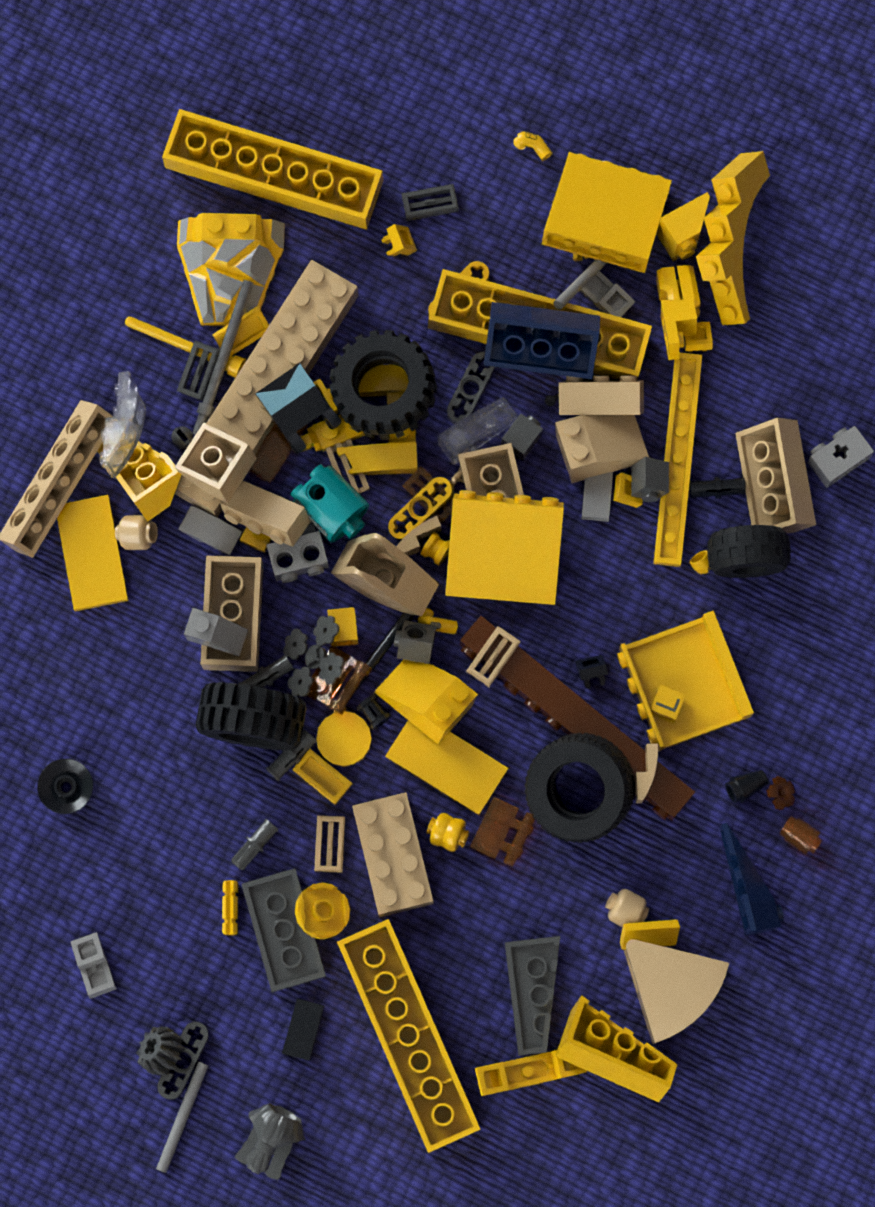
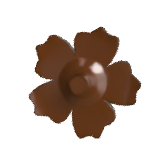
M776 776L772 779L774 784L770 785L769 789L766 790L767 797L774 798L772 803L775 809L783 810L785 807L793 806L795 802V797L792 795L795 793L794 785L791 781L786 782L785 778Z

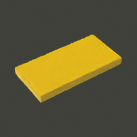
M109 495L66 503L58 515L57 521L74 611L129 601L118 541L115 537V525Z
M410 721L406 722L385 755V758L478 816L508 771V767L455 734L449 732L437 744Z

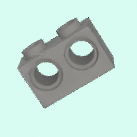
M320 531L300 536L293 547L285 543L277 544L275 542L267 544L276 581L282 580V583H288L297 580L299 575L308 573L309 576L322 574L325 568H329ZM309 550L319 552V557L314 561L306 560L304 555ZM282 557H290L293 560L292 564L287 568L280 567L278 561Z

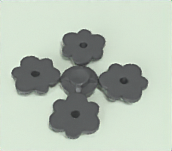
M321 616L318 618L317 627L313 630L317 645H312L309 649L306 644L308 637L306 634H302L300 629H294L291 635L285 638L286 645L283 653L286 657L297 660L299 655L302 656L306 653L305 663L307 667L295 669L293 676L288 680V688L292 690L294 697L299 695L306 697L309 694L310 687L314 681L310 677V669H321L319 677L329 685L334 684L336 679L340 678L343 674V657L336 656L335 653H329L327 657L326 650L321 647L326 643L332 644L334 637L339 632V625L335 623L333 616Z

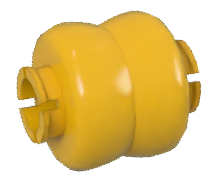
M440 813L437 819L432 817L427 828V834H430V843L432 845L443 847L449 852H455L459 846L463 848L466 844L469 830H466V822L463 819L453 818L447 813Z

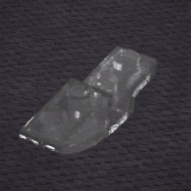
M129 371L119 372L118 384H115L114 387L117 398V405L113 407L114 417L105 418V429L101 430V439L104 446L103 451L100 452V464L102 468H106L111 478L118 476L132 456L145 421L146 406L137 391V385Z

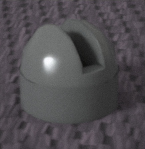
M185 426L175 428L171 434L174 446L179 449H186L194 438L191 430ZM181 431L188 440L183 442L177 433Z

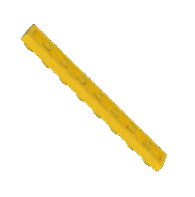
M679 352V359H674L664 461L669 462V493L661 497L659 502L653 564L681 567L702 355Z

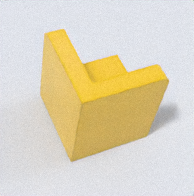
M355 608L327 610L328 616H333L335 623L339 625V632L334 637L331 647L359 645Z

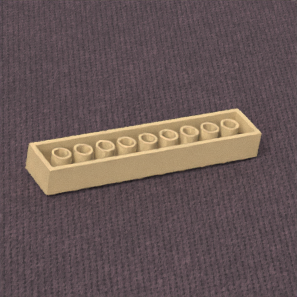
M311 260L206 424L249 444L253 453L257 456L276 424L255 393L299 363L309 375L356 301L358 287ZM181 475L175 495L218 518L223 510L220 505L221 500L204 492L185 476Z

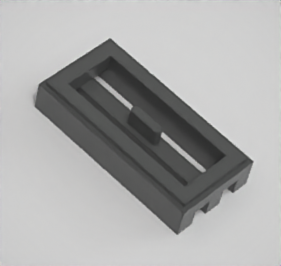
M454 184L401 193L406 221L459 212ZM450 193V196H448V197H442V198H437V199H429V200H425V201H421V202H415V203H410V204H409V201H408V200H413V199H419V198H424V197H429V196H435V195ZM452 203L451 205H445V206H440V207H434V208H429V209H424V210H418V211H413V212L410 211V210H415V209H420V208H426V207H431V206H436V205H442V204Z
M195 340L177 391L203 401L220 349ZM201 348L203 349V353L201 355L190 389L188 390L186 389V386L190 374L192 372L195 360L197 358L199 349ZM209 352H211L212 355L208 363L205 375L203 377L200 389L198 393H196V389L200 381L203 369L205 367Z

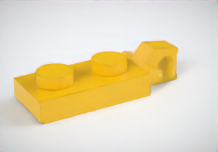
M340 414L338 416L341 419V424L335 429L331 430L325 421H322L307 428L308 433L300 437L306 444V448L303 451L314 447L316 452L321 450L325 452V448H332L336 444L345 443L349 439L353 441L365 436L362 431L358 433L353 430Z

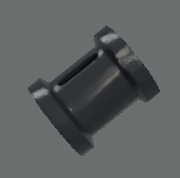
M377 694L369 696L356 707L358 712L362 711L371 723L370 728L372 730L379 728L392 717L391 713L386 712L378 702Z

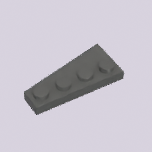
M560 936L505 942L518 1056L546 1053Z

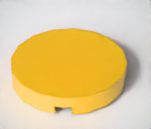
M347 711L335 712L326 717L318 727L316 736L318 750L323 758L332 765L341 767L354 765L363 760L370 750L372 741L370 728L365 720L357 714Z
M323 882L312 884L302 891L296 900L295 915L297 923L305 933L313 938L322 940L332 938L338 935L349 922L350 906L348 899L333 884Z

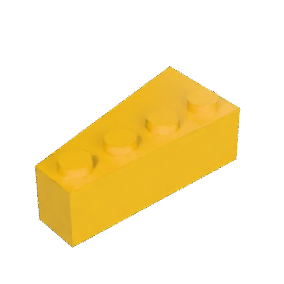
M581 995L570 1011L555 1057L659 1103L671 1088L678 1064L649 1043L643 1044L633 1036L634 1033L626 1027L622 1029L609 1019L610 1015L603 1010L597 1011L588 1004L590 1001Z

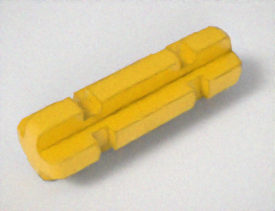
M226 880L223 881V893H225V896H222V919H224L222 933L227 936H233L238 933V924L236 923L238 919V896H236V893H238V882Z

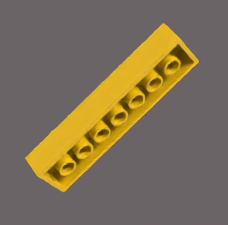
M182 109L178 111L162 156L166 169L365 230L368 228L383 184L382 170Z
M443 269L429 315L428 329L486 344L492 302L551 310L559 309L555 308L553 304L555 299ZM567 303L559 310L600 316V333L593 374L607 375L612 379H620V376L633 375L638 380L652 329L651 325Z
M389 919L337 941L427 1152L435 1151L481 1130Z

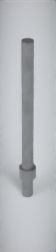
M243 280L203 402H199L196 411L199 414L192 434L196 435L202 424L207 423L208 418L214 412L215 407H213V403L254 284L253 282Z

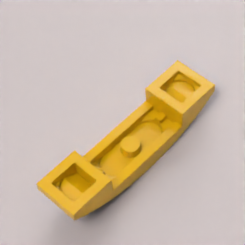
M557 1050L475 1068L481 1096L583 1074L587 1070L555 1057Z

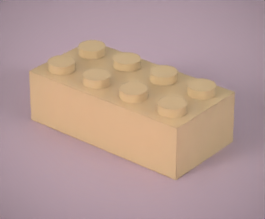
M206 556L203 611L218 615L248 629V633L240 656L201 645L200 664L203 670L258 672L263 585V561L261 557Z
M407 793L353 805L352 808L379 918L434 904Z

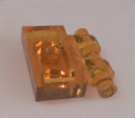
M493 797L470 848L493 859H496L499 850L507 853L503 863L513 867L517 858H521L524 851L522 847L527 836H531L534 830L532 825L535 819L528 812H526L523 821L515 819L519 808ZM510 827L518 830L512 844L504 841Z

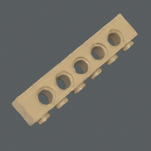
M80 400L0 533L1 542L18 553L34 557L114 424L115 417L97 404Z

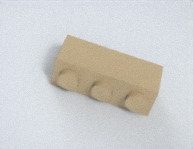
M607 375L593 376V381H582V378L566 376V381L559 382V415H641L644 413V380H636V376L623 375L620 376V380L609 381V376Z
M246 481L241 482L229 503L222 500L220 502L225 514L224 517L229 522L238 525V523L242 524L255 534L259 535L262 533L267 535L277 544L285 543L293 547L310 523L305 507Z

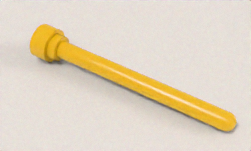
M127 317L125 319L127 327L186 352H191L193 342L134 317ZM199 349L198 357H201L203 349ZM209 352V355H208V358H207L208 361H210V358H211V355H212L211 352ZM237 355L229 356L225 368L227 375L236 378L246 359Z

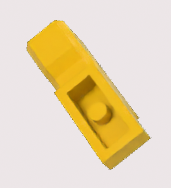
M691 265L677 266L679 280H676L674 266L657 270L656 284L659 300L661 301L660 318L668 360L679 359V349L684 348L683 336L697 335L700 298L694 266Z

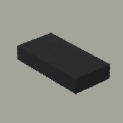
M297 998L282 1054L310 1061L324 1005Z

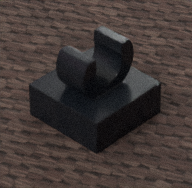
M602 655L575 661L579 677L583 680L587 689L590 688V679L598 677L601 686L605 685L603 675H607L608 671Z

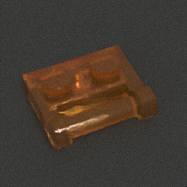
M331 646L327 652V657L329 653H335L336 656L343 657V674L340 678L336 679L334 684L329 685L319 677L321 669H316L312 675L314 681L307 696L334 712L343 715L347 709L345 705L364 676L370 674L372 668L338 648ZM352 668L355 669L353 675L351 676V678L349 679V681L347 682V684L345 685L337 699L334 700L333 697L335 696L336 692L338 691V689L340 688V686L342 685V683L344 682Z

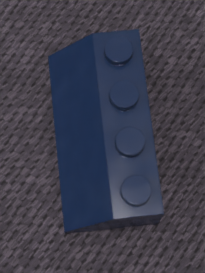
M492 302L484 365L592 379L600 333V316Z

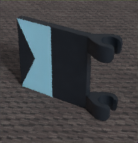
M300 363L255 393L296 454H299L306 448L305 442L296 432L315 418L322 415L325 423L331 430L341 424L339 416L329 406Z

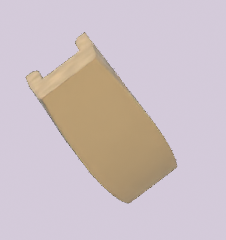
M377 533L363 535L348 541L331 571L343 583L369 599L394 610L416 616L423 615L439 586L409 556Z
M634 939L627 942L624 954L652 1045L681 1032L705 1012L723 984L729 966L728 962Z

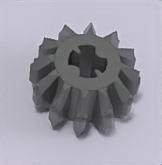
M153 1026L150 1033H144V1040L139 1042L141 1047L136 1052L139 1056L138 1064L153 1075H168L170 1069L176 1070V1062L182 1060L180 1053L185 1049L181 1045L183 1038L168 1027Z

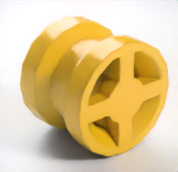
M433 532L425 543L420 555L432 558L434 563L440 566L449 554L450 541H444L437 532Z

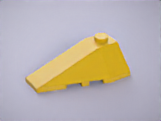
M112 425L97 452L148 522L171 505L182 474L174 468L175 464L168 455L155 451L150 445L135 440L132 435Z

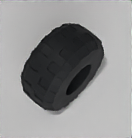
M744 525L724 528L715 531L709 541H707L709 568H711L715 575L721 577L747 578L773 575L785 570L791 560L789 536L781 527L772 525Z

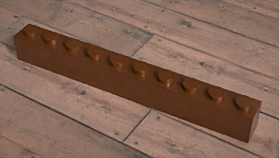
M480 616L460 639V646L462 647L460 651L473 661L496 627ZM500 634L481 660L483 666L503 639V636ZM510 641L507 642L486 672L489 676L512 643ZM519 646L497 676L505 682L503 687L514 696L518 693L526 700L524 704L534 713L540 711L547 717L545 722L556 731L561 729L567 735L572 733L595 734V736L599 735L614 743L613 745L619 747V750H622L623 755L627 757V761L630 762L634 781L636 772H646L644 749ZM657 761L655 776L644 801L647 800L654 806L652 810L660 818L666 820L668 817L672 821L691 799L695 791Z

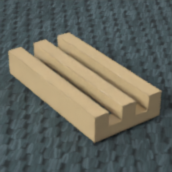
M351 439L346 440L342 444L338 443L332 448H325L331 466L340 475L341 473L333 453L337 452L339 447L353 446ZM345 454L341 455L340 458L351 486L359 494L370 490L364 474L358 475L363 487H357L353 474L348 473V470L351 468Z
M497 626L466 670V673L474 676L475 679L481 681L489 688L521 641ZM499 634L503 636V639L480 672L476 671V667ZM510 641L512 643L491 675L486 678L484 675L507 642Z
M317 815L315 872L343 873L345 817ZM323 822H328L326 866H321ZM334 822H339L337 866H332Z

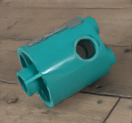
M322 464L318 465L310 473L311 479L305 485H298L291 492L290 495L294 499L293 502L305 507L310 522L314 524L330 543L337 541L344 535L351 539L365 526L361 518L367 512L369 503L332 466L324 467ZM325 489L324 497L318 500L320 491Z

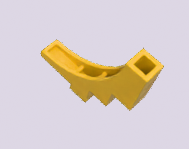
M763 151L740 153L711 179L718 205L704 217L711 243L696 256L702 280L710 282L722 325L746 324L750 320L743 281V248L747 221L754 199L761 186L770 177Z

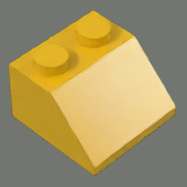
M708 192L660 218L657 236L673 262L679 258L685 260L695 253L710 198Z

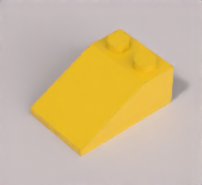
M404 659L374 692L437 744L446 737L470 710L478 696L474 690L458 677L432 664Z

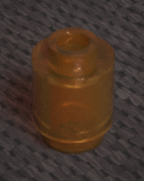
M793 816L788 819L779 835L784 837L783 841L804 855H807L809 851L814 854L823 841L819 838L821 834L819 830L801 818L796 819Z

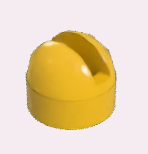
M707 550L698 552L689 561L692 568L699 574H707L708 569L711 570L709 568Z

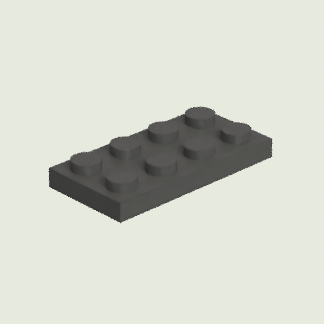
M296 869L241 884L271 992L274 993L326 977L316 939L305 933L297 923L295 905L302 889Z

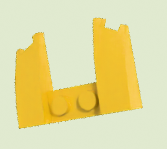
M393 364L378 365L370 369L363 376L358 389L360 397L387 396V405L397 401L406 391L409 383L408 375L399 366ZM408 428L403 431L405 436L397 438L396 434H390L388 443L337 448V455L340 458L341 455L345 454L352 466L348 473L353 475L416 474V431H411Z

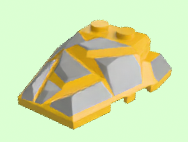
M201 213L198 214L197 218L188 217L178 221L177 248L201 326H226L229 324L243 280L254 283L244 314L256 306L261 310L269 283L275 275L278 260L284 252L285 223L273 219H262L257 214Z

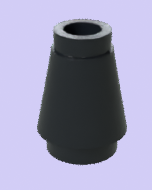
M759 770L730 777V781L725 783V789L732 802L740 801L743 803L764 786L768 785L769 782L765 772Z

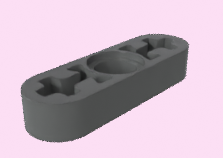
M478 352L473 356L447 407V417L454 425H464L470 420L494 373L495 367L488 366L490 368H484L480 378L476 376L478 372L477 362H483L485 352ZM466 383H476L479 391L475 395L466 394L463 390ZM462 399L467 401L464 406V413L466 415H460L459 418H456L453 408L459 409Z
M200 1022L189 1023L180 1036L183 1038L181 1045L183 1042L189 1045L192 1039L189 1035L190 1030H196L197 1027H200V1033L204 1035L202 1040L197 1039L193 1045L194 1048H198L196 1054L188 1048L182 1051L188 1053L192 1061L186 1069H180L176 1065V1072L186 1074L183 1080L178 1077L175 1085L179 1087L178 1091H171L168 1095L166 1094L167 1088L163 1086L165 1081L171 1082L174 1074H162L159 1079L158 1092L166 1099L173 1100L182 1095L208 1042L209 1031Z

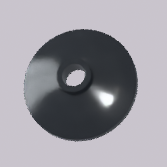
M59 759L53 761L43 769L39 776L37 784L38 795L42 803L55 813L71 814L77 812L91 798L93 792L92 776L88 769L76 760ZM70 783L72 786L71 790L67 793L63 792V784Z

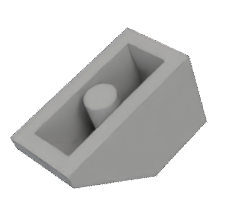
M192 608L184 636L188 641L240 656L248 629L218 615Z

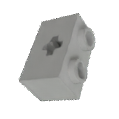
M855 426L849 430L845 427L832 436L834 439L827 445L823 442L810 451L812 455L807 463L826 488L866 462L874 453V450ZM835 452H836V453H841V452H843V453H844L843 458H842L841 456L835 458V456H834Z

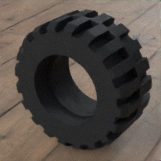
M378 330L370 331L369 337L363 338L362 334L355 337L356 343L352 346L347 343L342 348L344 355L336 356L334 360L336 368L331 369L330 379L332 381L330 392L342 418L356 432L362 431L366 437L370 438L379 435L381 440L390 439V434H396L397 438L405 436L403 431L408 428L414 431L419 427L417 422L420 419L425 421L429 416L428 408H433L435 403L434 393H437L436 376L426 352L422 351L421 346L416 341L411 342L409 336L403 333L396 336L392 330H385L384 335H379ZM382 364H393L403 368L408 375L409 383L406 391L397 401L385 406H374L362 400L358 390L359 384L363 376L370 369Z
M209 683L205 685L201 692L196 728L202 735L233 744L272 750H295L301 744L307 707L301 698L276 690L236 683Z

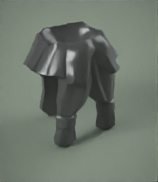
M269 1103L249 1112L248 1116L254 1128L247 1141L235 1155V1158L242 1164L247 1165V1168L258 1175L261 1172H265L269 1178L278 1180L281 1177L285 1160L291 1151L293 1143L306 1141L301 1118L282 1106H275Z

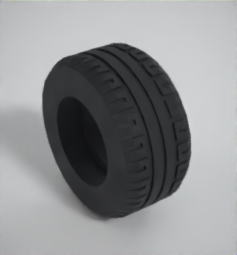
M572 733L548 744L532 760L533 762L527 771L528 775L525 778V799L528 802L527 806L530 808L529 811L532 813V817L537 820V824H540L541 828L545 829L548 834L551 833L552 836L558 837L560 840L564 839L567 842L571 841L573 843L594 841L611 832L626 817L634 799V774L632 773L633 770L630 767V762L627 761V757L623 755L619 747L613 745L614 743L599 735L595 736V734ZM572 762H583L593 767L599 773L604 783L605 796L598 808L588 813H580L571 810L561 801L556 790V776L565 765Z

